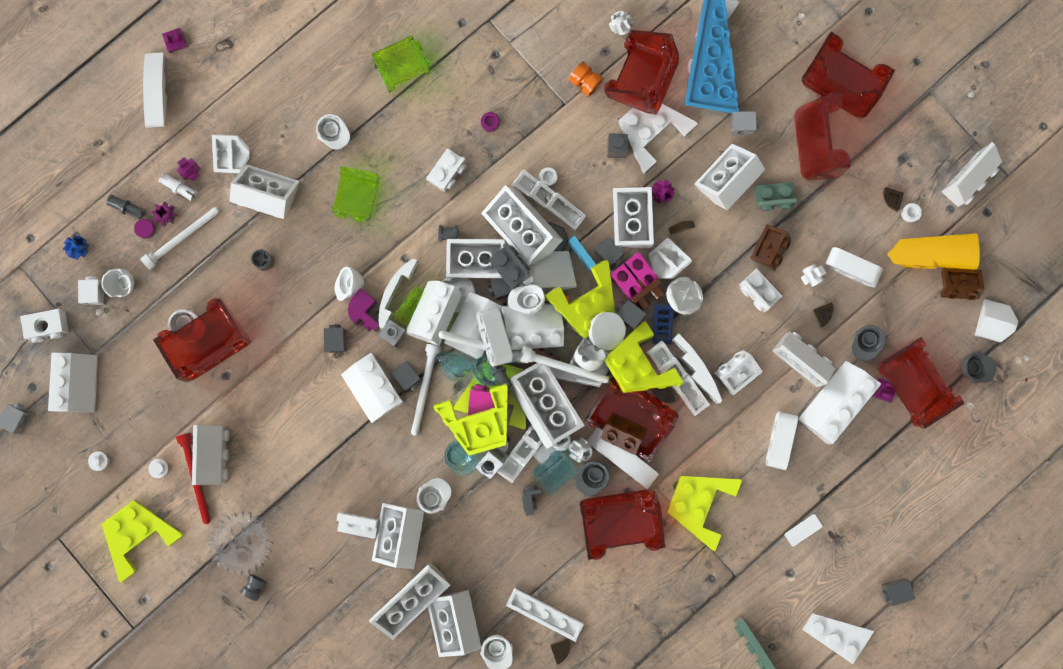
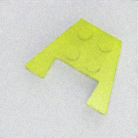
M603 260L591 267L598 287L574 301L567 302L561 287H557L545 294V299L554 306L558 313L565 317L566 321L582 338L589 336L590 323L597 314L602 312L615 313L608 260Z
M646 321L642 322L604 360L623 393L644 391L649 388L680 387L684 383L675 368L660 375H657L639 346L640 343L654 336Z
M487 359L455 404L454 410L468 413L470 389L475 384L487 385V388L498 386L495 377L491 375L492 370ZM502 364L506 368L505 372L509 380L523 371L521 368ZM510 390L508 404L513 405L514 408L509 425L525 430L526 415Z
M507 383L490 388L495 408L457 418L451 400L434 404V410L439 413L443 422L451 429L455 438L469 456L507 444Z
M680 476L667 513L711 550L716 551L721 535L703 528L716 490L736 497L742 480Z
M136 500L130 502L102 523L120 583L137 572L126 554L157 531L167 546H171L184 536L181 531L156 516L154 512Z

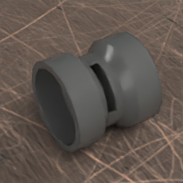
M258 249L251 256L252 264L259 270L267 271L273 267L274 259L266 250Z
M249 574L247 578L248 583L242 587L240 593L251 600L258 601L260 590L265 588L267 582L256 575Z

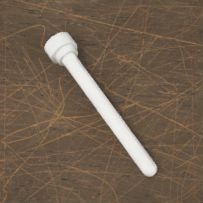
M212 208L156 252L145 254L140 258L149 270L153 269L159 258L219 213V208Z
M446 331L439 332L441 339L485 350L483 341ZM522 349L511 350L513 360L516 363L525 364L519 361Z
M426 344L425 351L428 357L411 429V434L414 436L419 433L434 361L441 352L440 346Z
M526 346L523 347L519 361L524 363H532L534 361L602 383H609L610 378L606 375L587 371L577 366L535 354L532 348Z

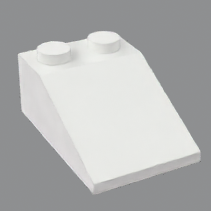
M553 251L550 255L530 265V270L528 271L530 278L518 286L533 284L540 287L544 294L557 287H561L562 290L576 288L577 284L569 251ZM518 255V256H517L518 259L522 262L523 260H522L521 257Z

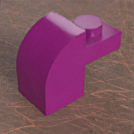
M361 288L349 302V317L356 325L363 320L361 325L368 331L373 329L377 332L380 329L379 324L368 315L377 302Z

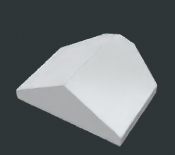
M212 134L214 172L239 173L250 158L248 145L239 135Z
M666 238L649 253L651 269L659 279L674 278L692 262L669 238Z
M984 299L975 336L1000 343L1016 331L1018 320L1009 305Z

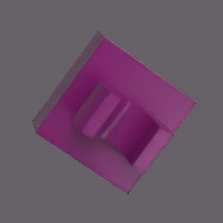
M180 28L162 34L169 53L187 48L183 32Z
M877 378L881 385L872 397L892 403L897 384Z

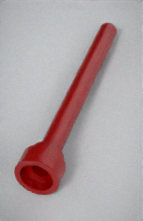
M190 432L176 436V440L180 447H183L192 480L193 453L191 440H193ZM193 485L202 521L204 524H209L211 519L202 486Z

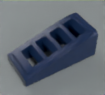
M654 305L652 328L654 336L652 344H658L660 341H663L665 344L671 345L673 308L671 305ZM658 311H668V315H660ZM658 319H668V323L658 322ZM657 327H668V330H657ZM657 334L667 335V338H657Z

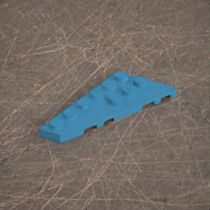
M703 0L684 105L732 114L733 112H740L737 101L738 95L735 86V71L732 48L730 47L725 0Z

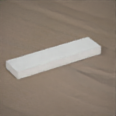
M514 588L506 604L509 608L575 642L584 626L583 622L517 588Z

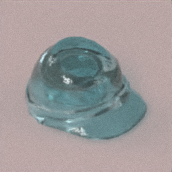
M446 351L436 355L437 360L441 364L443 375L450 381L461 380L471 370V363L463 357Z
M487 356L475 359L471 365L474 380L481 386H495L497 381L491 375L492 370L486 359Z
M458 440L448 444L445 449L444 462L455 474L467 476L475 471L478 463L476 455L469 456Z

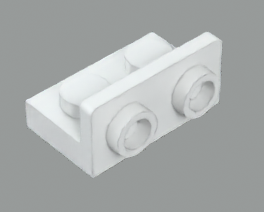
M447 148L426 180L443 192H446L447 189L451 190L456 183V176L458 174L461 175L467 167L466 158L460 157Z
M757 268L739 284L741 292L746 297L750 296L754 300L753 304L759 311H768L782 297Z
M742 350L736 353L726 364L721 365L714 374L722 381L729 393L734 396L763 371L753 356Z
M339 512L336 520L339 521L338 532L373 539L376 537L379 519Z

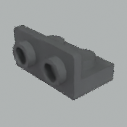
M504 243V248L488 260L509 288L513 290L530 278L528 272L530 267L524 260L521 262L518 259L519 253L513 245L509 247L507 243Z
M536 485L527 486L525 491H521L524 514L526 516L534 515V510H537L536 499L532 498L531 495L543 493V490L541 488L538 489Z

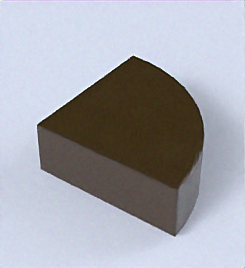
M885 187L883 190L885 203L889 208L898 212L904 193Z
M692 220L682 221L668 229L670 235L695 228V224Z
M832 302L813 310L820 327L826 325L832 317Z
M671 386L651 390L653 395L662 402H676Z
M569 638L550 645L557 665L563 662L569 654Z

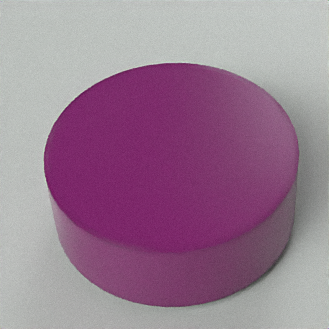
M488 112L482 116L481 126L485 131L494 132L499 128L500 120L497 114Z
M141 219L136 222L134 231L137 236L148 239L153 236L155 226L151 221Z

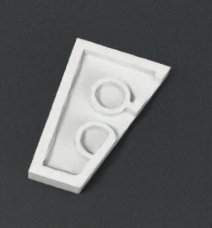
M812 613L802 629L852 664H854L874 633L873 630Z

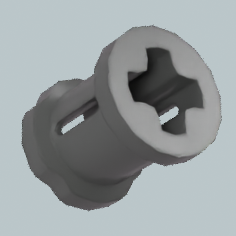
M439 225V242L447 239H458V225H455V227Z

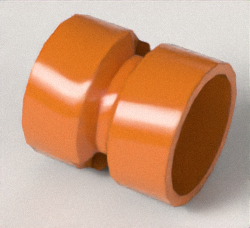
M582 61L571 73L568 81L575 87L580 86V91L587 97H590L601 85L604 78L596 71L592 72V68Z

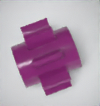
M183 157L177 162L180 167L176 170L185 181L188 178L194 181L200 176L197 171L201 168L192 158L187 160Z
M668 180L655 182L652 186L653 200L659 204L662 201L664 203L669 202L673 198L675 190L671 186L672 183Z
M163 202V205L160 206L155 204L156 209L151 212L156 216L154 221L156 223L161 221V225L164 227L169 222L174 224L173 219L178 216L173 212L175 207L173 205L168 207L166 202Z

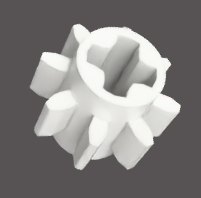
M618 11L611 16L612 22L609 23V26L615 34L624 35L631 30L630 24L633 23V20L627 12Z
M814 263L802 270L805 275L801 279L805 285L810 283L813 287L825 280L822 275L826 272L822 265L817 267Z
M582 437L580 440L572 441L569 446V451L571 452L569 456L579 463L582 460H589L593 453L592 448H590L592 444Z

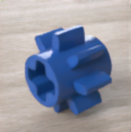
M74 235L72 239L67 237L63 250H65L68 257L78 260L80 256L85 257L88 253L87 248L89 245L83 237Z

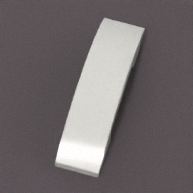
M412 259L403 265L386 287L379 309V327L383 329L388 320H391L393 313L387 309L403 277L411 280L418 265L417 260Z
M597 427L587 440L592 444L591 447L648 489L659 474L636 455L602 440L600 437L603 430Z

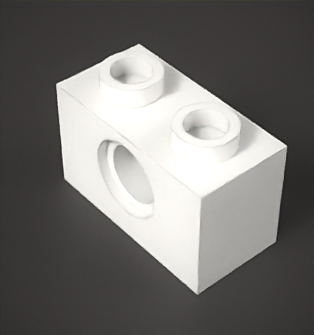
M54 309L20 316L24 339L31 340L32 343L43 342L44 338L51 337V339L62 338L63 334L69 333L66 311ZM47 322L48 328L43 331V324Z

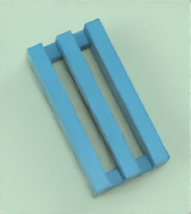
M574 235L569 239L568 244L587 270L592 272L591 267L596 264Z

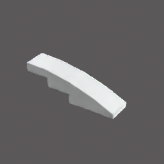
M163 52L147 53L144 55L143 98L146 128L165 126L167 94L165 92L166 75L164 72L165 55Z
M524 169L511 184L574 231L586 217L583 212L558 192H554Z
M677 334L672 339V342L685 353L680 360L694 372L690 377L716 404L721 403L722 399L705 364L680 334Z
M660 341L646 352L661 374L671 369H676L684 383L680 387H671L694 416L710 405L693 379L686 373L663 341Z
M532 425L509 454L505 463L497 471V473L513 483L542 444Z

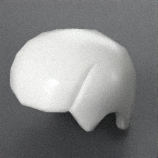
M125 269L109 270L102 277L103 291L110 297H125L134 289L133 276Z
M594 345L578 346L574 353L576 363L587 371L598 369L606 358L604 350L597 351Z

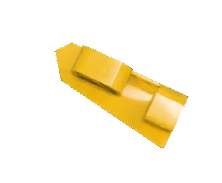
M974 233L899 239L887 255L894 264L906 268L936 269L942 267L977 270L980 261L978 234Z

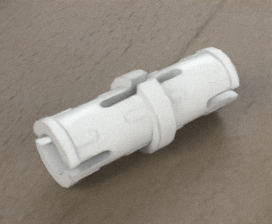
M166 172L162 173L164 178H159V183L172 189L173 193L180 194L191 202L195 200L193 196L197 197L198 191L185 185L184 181L177 180Z

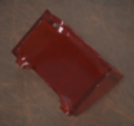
M630 30L628 37L624 40V47L627 50L628 56L617 81L610 79L605 84L604 92L609 99L644 113L656 115L660 110L678 66L679 51L672 34Z
M830 31L802 76V83L808 89L857 118H864L881 98L895 70L885 64H877L873 70L869 69L841 52L840 50L844 45L842 38Z
M841 92L826 94L800 106L794 113L800 172L806 180L839 178L851 168L848 153L841 149L833 150L829 114L841 108Z
M215 298L207 303V312L177 331L163 330L158 333V337L153 339L176 379L183 382H191L251 343L249 336L223 299Z
M922 337L912 339L879 362L880 367H878V371L884 378H887L910 413V420L913 425L926 429L965 403L960 395L955 397L953 393H950L953 391L952 388H948L927 357L929 355L928 351H923L926 343Z
M612 376L584 420L593 428H601L603 425H606L612 413H615L647 428L648 430L636 455L640 459L650 462L674 429L679 416L674 409L645 390L623 393L616 379Z
M647 489L584 499L579 503L588 560H599L605 556L606 549L644 543L645 547L651 551L665 548L661 505L655 491Z

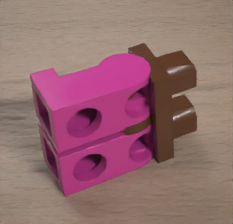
M639 252L610 274L612 282L618 286L629 301L642 311L651 305L645 297L646 294L650 292L656 300L665 294L660 286L662 282L657 278Z

